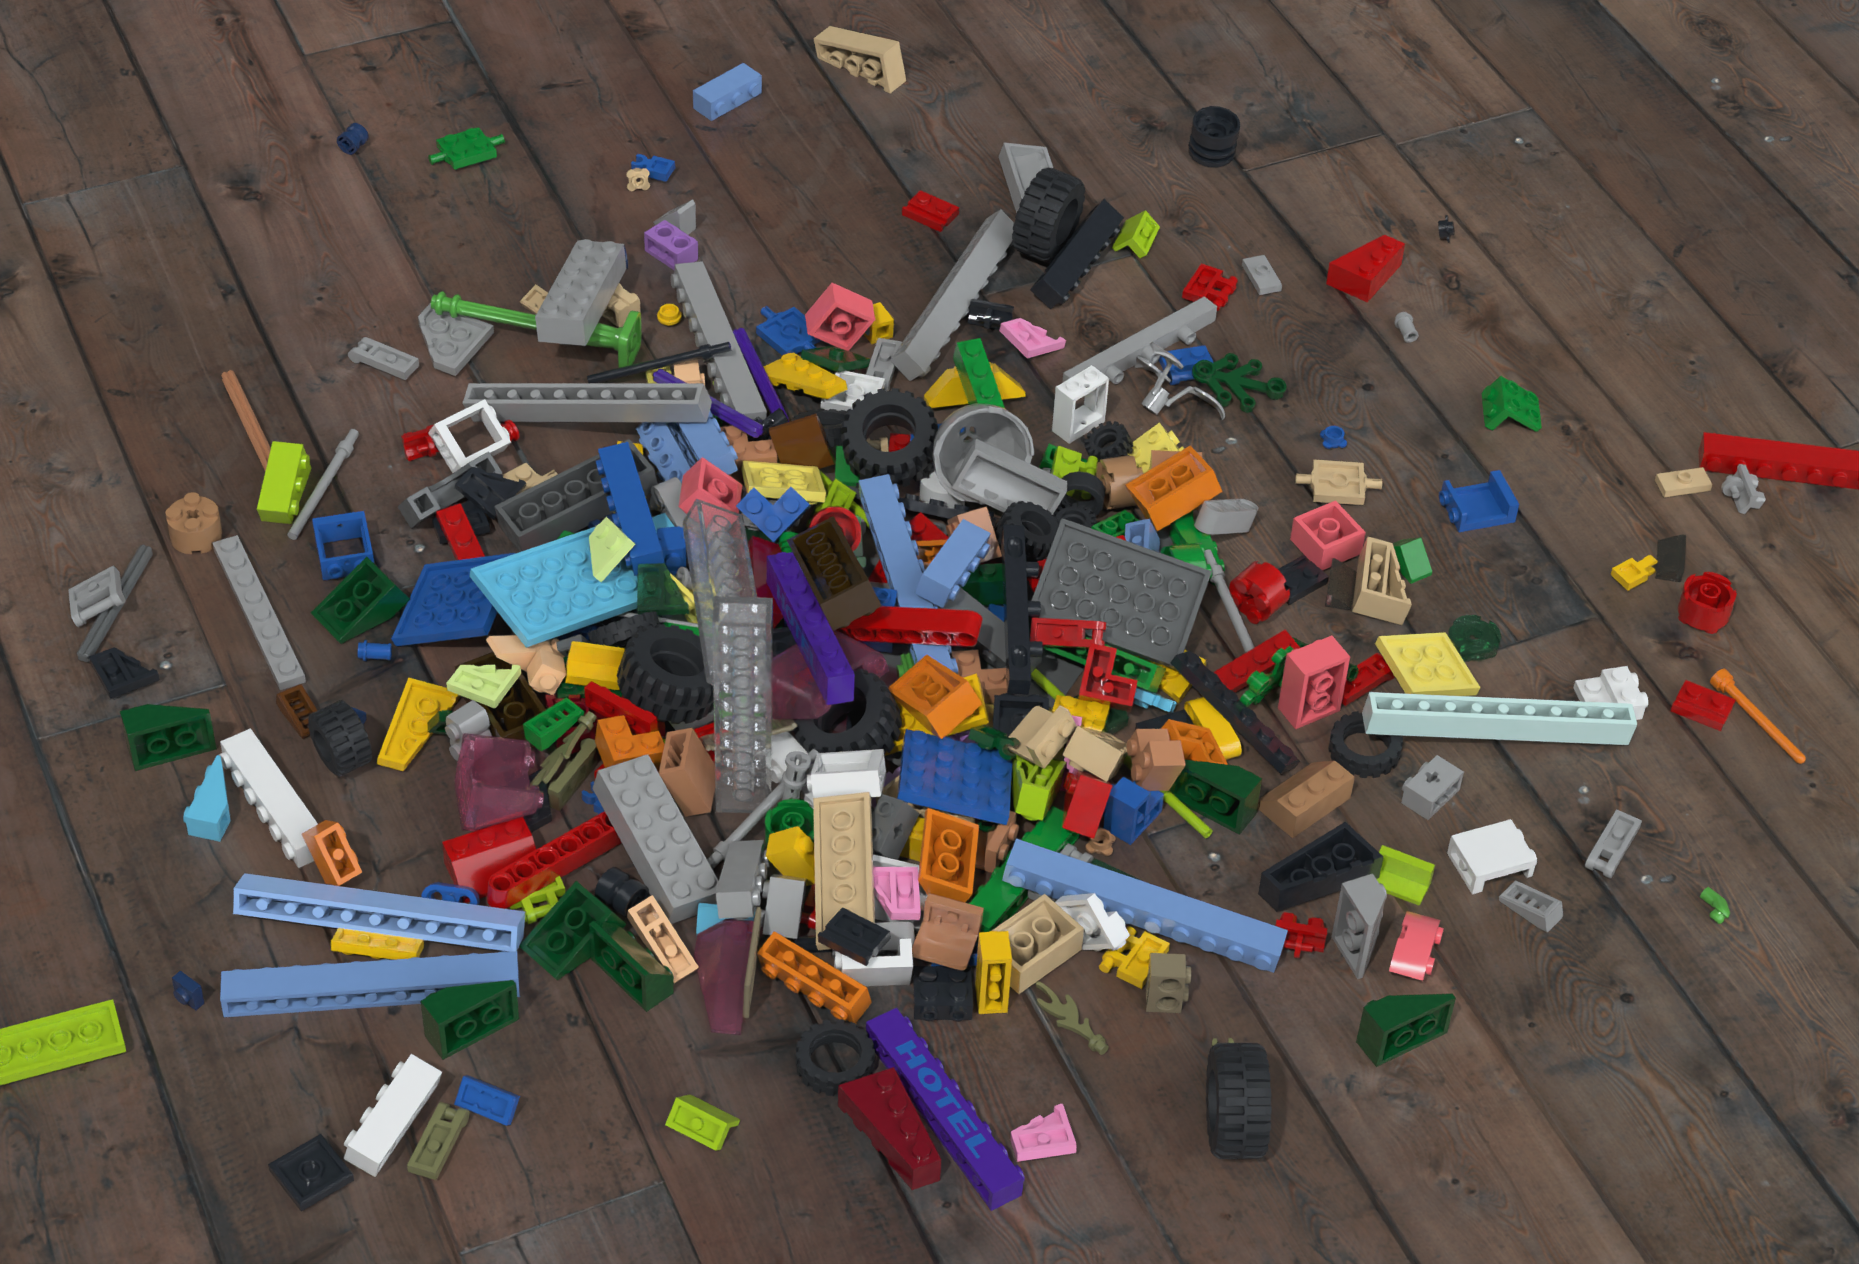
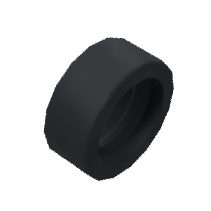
M1080 471L1071 472L1062 477L1063 480L1067 481V492L1076 489L1084 490L1093 495L1095 499L1082 502L1076 501L1065 494L1058 507L1064 508V504H1069V507H1072L1073 503H1077V507L1080 508L1081 505H1084L1085 510L1090 508L1092 514L1098 515L1103 509L1106 489L1103 482L1090 473Z

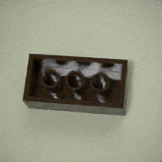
M494 652L455 666V671L460 665H495L496 669H512V664L497 658ZM521 673L496 708L477 702L487 712L493 744L503 760L535 747L526 740L523 724L546 710ZM463 697L466 703L472 701L469 698Z

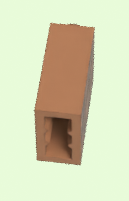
M693 728L667 732L659 775L685 817L710 813L718 776L717 767Z

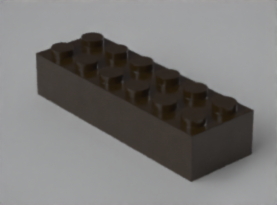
M834 516L787 539L833 631L838 628L847 627L852 621L861 616H868L882 606Z

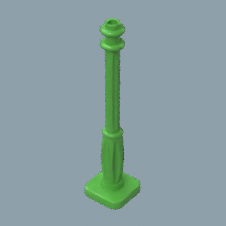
M444 291L439 292L438 295L434 294L431 299V309H435L437 315H441L445 311L450 312L452 318L464 315L537 330L535 314L462 300L459 294L450 298L446 296ZM633 310L630 311L623 327L619 328L598 323L586 345L614 348L615 351H618L619 368L633 365L642 340L641 313Z

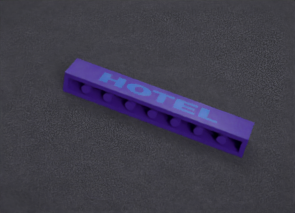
M781 552L776 555L767 556L766 582L826 704L832 705L854 701L855 674L793 552Z
M894 1008L867 1021L866 1032L868 1033V1039L871 1038L873 1040L875 1053L887 1069L895 1068L911 1102L989 1209L992 1211L1022 1196L1025 1177L1021 1168L1018 1165L1014 1166L1010 1161L1005 1147L1001 1143H997L993 1138L988 1124L985 1121L981 1122L978 1118L973 1104L969 1100L964 1099L956 1081L949 1079L944 1072L941 1061L931 1055L926 1041L922 1037H918L914 1032L907 1016L903 1017L899 1010Z

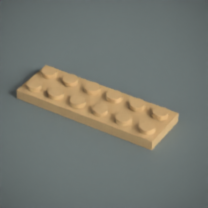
M870 792L813 798L816 946L818 950L831 949L818 942V933L826 929L827 923L842 907L875 923Z

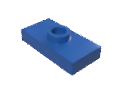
M465 1075L462 1078L454 1105L508 1126L512 1123L520 1096Z

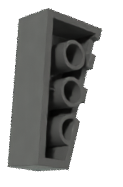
M960 588L955 600L949 599L944 608L941 609L970 610L980 614L983 621L978 641L974 646L965 647L969 650H978L979 657L994 667L1006 668L1004 622ZM1030 657L1031 673L1042 662V657Z

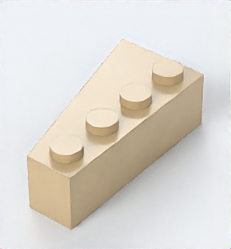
M829 26L814 38L817 58L839 69L844 67L851 75L855 77L860 75L868 79V83L874 86L879 84L888 93H892L906 82L899 41Z

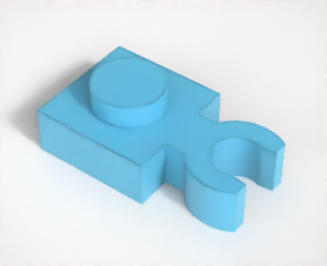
M1138 686L1136 687L1134 704L1144 708L1153 705L1167 712H1174L1177 702Z

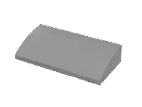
M1003 143L999 160L1016 213L1031 180L1036 177V174L1041 169L1053 168L1047 147Z
M975 439L955 477L952 489L1002 512H1005L1007 507L1013 502L1024 501L1027 503L1029 501L1035 505L1042 506L1043 509L1050 511L1051 515H1053L1067 492V481Z

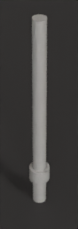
M351 429L346 438L338 444L335 449L336 454L289 530L287 535L290 539H297L344 459L348 458L352 453L353 444L359 436L357 430Z
M1205 550L1206 564H1210L1212 569L1210 581L1215 583L1246 653L1255 647L1224 580L1225 574L1221 565H1217L1211 550Z
M812 749L807 754L811 760L810 765L815 762L817 753H819L815 749ZM783 782L762 801L724 842L720 841L713 849L714 853L707 859L712 870L722 860L725 861L730 841H741L766 815L768 810L783 797L785 787Z

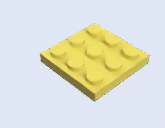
M742 460L741 471L747 494L754 487L766 499L777 498L778 500L792 487L809 504L825 502L826 491L818 467Z
M1446 632L1379 636L1375 643L1405 694L1477 695L1480 690V686Z

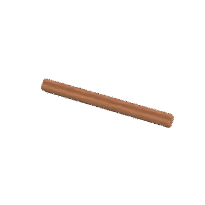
M232 370L223 372L221 376L225 388L266 472L271 450L269 443L235 373Z

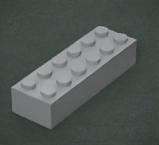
M588 239L577 240L535 316L538 342L586 346L626 270L624 244L612 241L594 242Z
M647 754L598 770L592 789L641 879L649 889L650 895H653L670 923L673 924L697 915L699 903L717 905L716 889L719 881L649 755Z

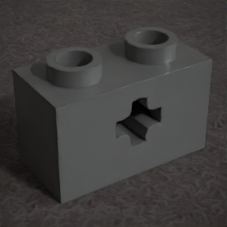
M881 794L872 813L873 855L898 860L919 816V813L905 801Z

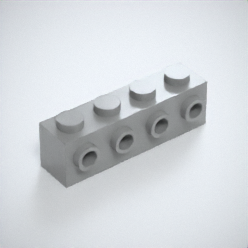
M764 840L730 841L716 889L719 919L733 918L735 920H744L753 917L756 906H760V893H763L764 880H767V867H770V861L765 857L767 850H765Z

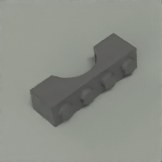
M488 451L438 483L425 487L406 498L398 506V509L409 526L413 528L434 516L436 511L445 509L465 498L454 487L471 467L483 469L488 473L502 474L490 452Z

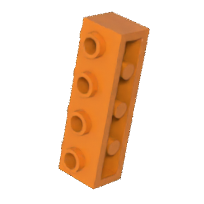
M775 931L757 952L762 966L761 970L765 975L772 979L777 977L784 981L785 986L792 992H802L815 1006L819 1008L824 1006L831 1010V1014L837 1019L847 1020L856 1024L872 1003L867 987Z

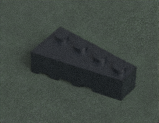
M1344 822L1261 873L1258 895L1278 912L1341 891L1342 883L1370 874H1373L1378 879L1384 856L1347 822Z

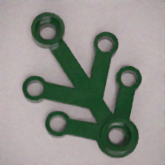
M1228 353L1224 358L1213 363L1208 360H1200L1192 368L1193 378L1198 382L1206 383L1216 394V400L1222 407L1230 404L1232 395L1229 391L1224 390L1218 381L1224 382L1239 399L1240 409L1246 413L1253 411L1256 401L1242 387L1264 392L1272 400L1282 398L1287 388L1285 381L1276 377L1271 378L1268 383L1245 378L1244 376L1248 374L1252 376L1259 375L1262 363L1257 359H1251L1248 364L1235 369L1239 358L1233 353ZM1226 368L1232 371L1225 373L1221 372L1220 370Z

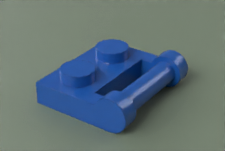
M1205 345L1168 351L1184 367L1181 370L1172 364L1167 374L1171 380L1169 384L1178 385L1181 381L1194 380L1192 368L1200 360H1208L1213 363ZM1160 356L1159 362L1164 371L1167 365L1166 359Z

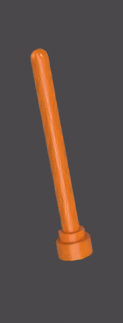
M1725 668L1717 671L1712 676L1710 684L1717 691L1727 692L1733 699H1736V702L1796 763L1803 764L1805 762V755L1734 685L1733 676Z

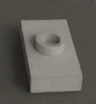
M1265 255L1242 260V267L1259 295L1281 291L1282 283Z

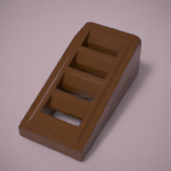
M302 684L278 693L276 704L282 714L302 739L311 736L309 728L304 729L303 727L308 724L309 719L307 718L303 721L299 719L318 710ZM297 701L300 702V703L297 704V705H294V706H292V707L290 706V704H292V703H294V702H297ZM302 708L305 709L304 711L295 714V711Z

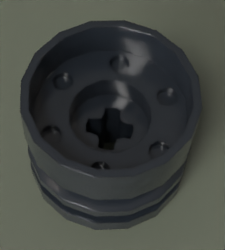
M1209 106L1197 111L1193 117L1188 144V152L1191 158L1207 167H1221L1229 164L1235 156L1237 139L1240 132V120L1237 115L1231 110L1220 106Z

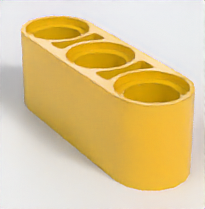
M1204 697L1185 702L1184 709L1194 725L1210 728L1225 760L1241 756V744L1232 726Z

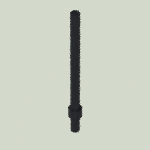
M725 342L712 346L710 344L701 345L699 349L588 375L587 380L588 383H601L702 358L707 360L713 358V355L732 351L730 342Z

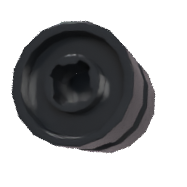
M617 867L608 869L601 876L595 888V897L607 906H613L618 913L626 918L629 909L649 896L647 886L631 879L627 873Z

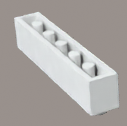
M251 728L220 741L222 753L219 756H221L223 767L225 769L230 768L237 787H243L248 803L250 805L254 804L257 807L256 811L261 822H267L273 839L282 843V850L288 860L293 859L298 868L313 862L314 859L304 841L302 833L318 823Z

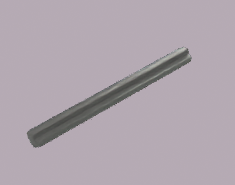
M139 546L120 578L125 600H127L153 555L150 546ZM124 604L120 606L114 605L98 615L77 651L78 660L86 663L90 662L89 656L96 653Z

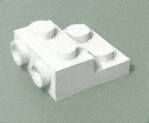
M849 371L836 372V376L846 381L848 390L829 399L822 398L821 409H836V411L853 410L852 404L857 399L862 401L864 399L863 395L869 392L875 394L878 393L877 389H883L885 387V379Z
M1627 666L1604 669L1600 677L1576 680L1573 687L1579 700L1582 702L1632 704L1636 720L1643 718L1645 708L1648 706L1647 694L1640 692L1638 689L1639 681L1635 672L1630 673Z
M1095 893L1067 895L1055 901L1060 908L1084 928L1082 950H1095L1097 952L1102 949H1111L1113 951L1126 944L1125 939L1130 935L1125 927L1124 920L1118 915L1117 911L1105 912L1102 901Z

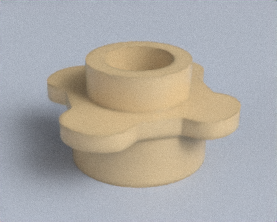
M646 168L628 170L626 173L629 180L627 184L628 190H648L650 187L648 182L649 170Z

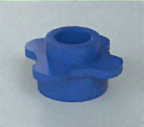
M1329 426L1320 432L1325 448L1346 447L1347 441L1344 440V430L1342 428Z

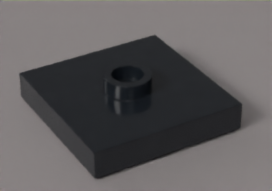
M322 1134L268 1164L269 1171L301 1212L354 1181L353 1173Z

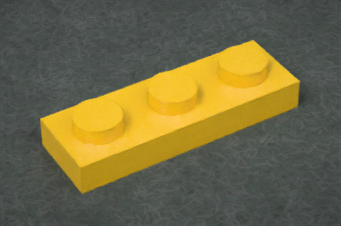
M338 928L331 940V951L342 952L346 955H366L374 959L419 958L424 948V940L343 928Z

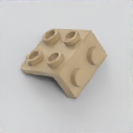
M1061 705L1054 713L1040 706H1035L1009 736V738L1018 739L1020 741L1019 745H1009L1008 749L1044 769L1074 734L1077 725L1069 710Z

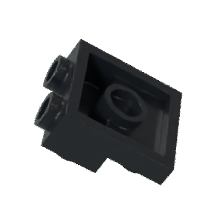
M1007 693L994 695L993 728L1008 734L1007 737H1009L1033 707L1040 706L1049 711V698L1036 694L1027 697Z
M913 966L914 1020H972L973 987L971 967L967 966L965 970H958L947 966Z

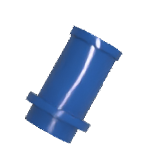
M364 640V643H358V658L363 659V661H367V659L391 660V643H368L367 640Z

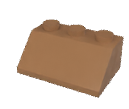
M1336 761L1313 762L1259 798L1257 809L1290 837L1294 838L1349 800L1355 777Z

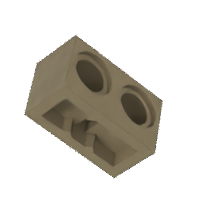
M1150 953L1146 982V1012L1181 1013L1182 1003L1188 1002V984L1191 983V966H1186L1185 954Z

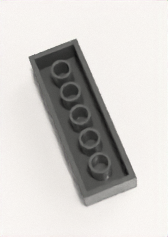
M628 439L622 443H629L644 494L647 496L651 494V487L657 485L655 470L631 440ZM599 454L494 506L499 527L519 552L557 540L564 530L574 533L588 526L590 521L600 520L606 515L615 512V510L609 511L606 496L610 494L609 492L604 493L601 478H604V475H599L595 460L600 459Z

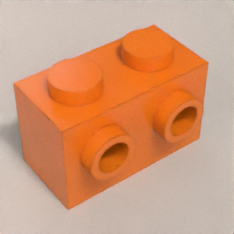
M324 820L302 833L304 841L326 884L340 886L362 873L358 864V858L350 848L346 839V833L338 822Z

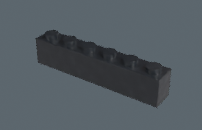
M1105 199L1099 202L1081 222L1030 291L1050 309L1057 303L1060 305L1064 304L1070 297L1069 290L1072 292L1080 284L1081 281L1078 278H1083L1091 269L1089 264L1095 263L1101 256L1099 251H1103L1111 243L1109 237L1113 238L1120 231L1121 227L1119 224L1124 217Z

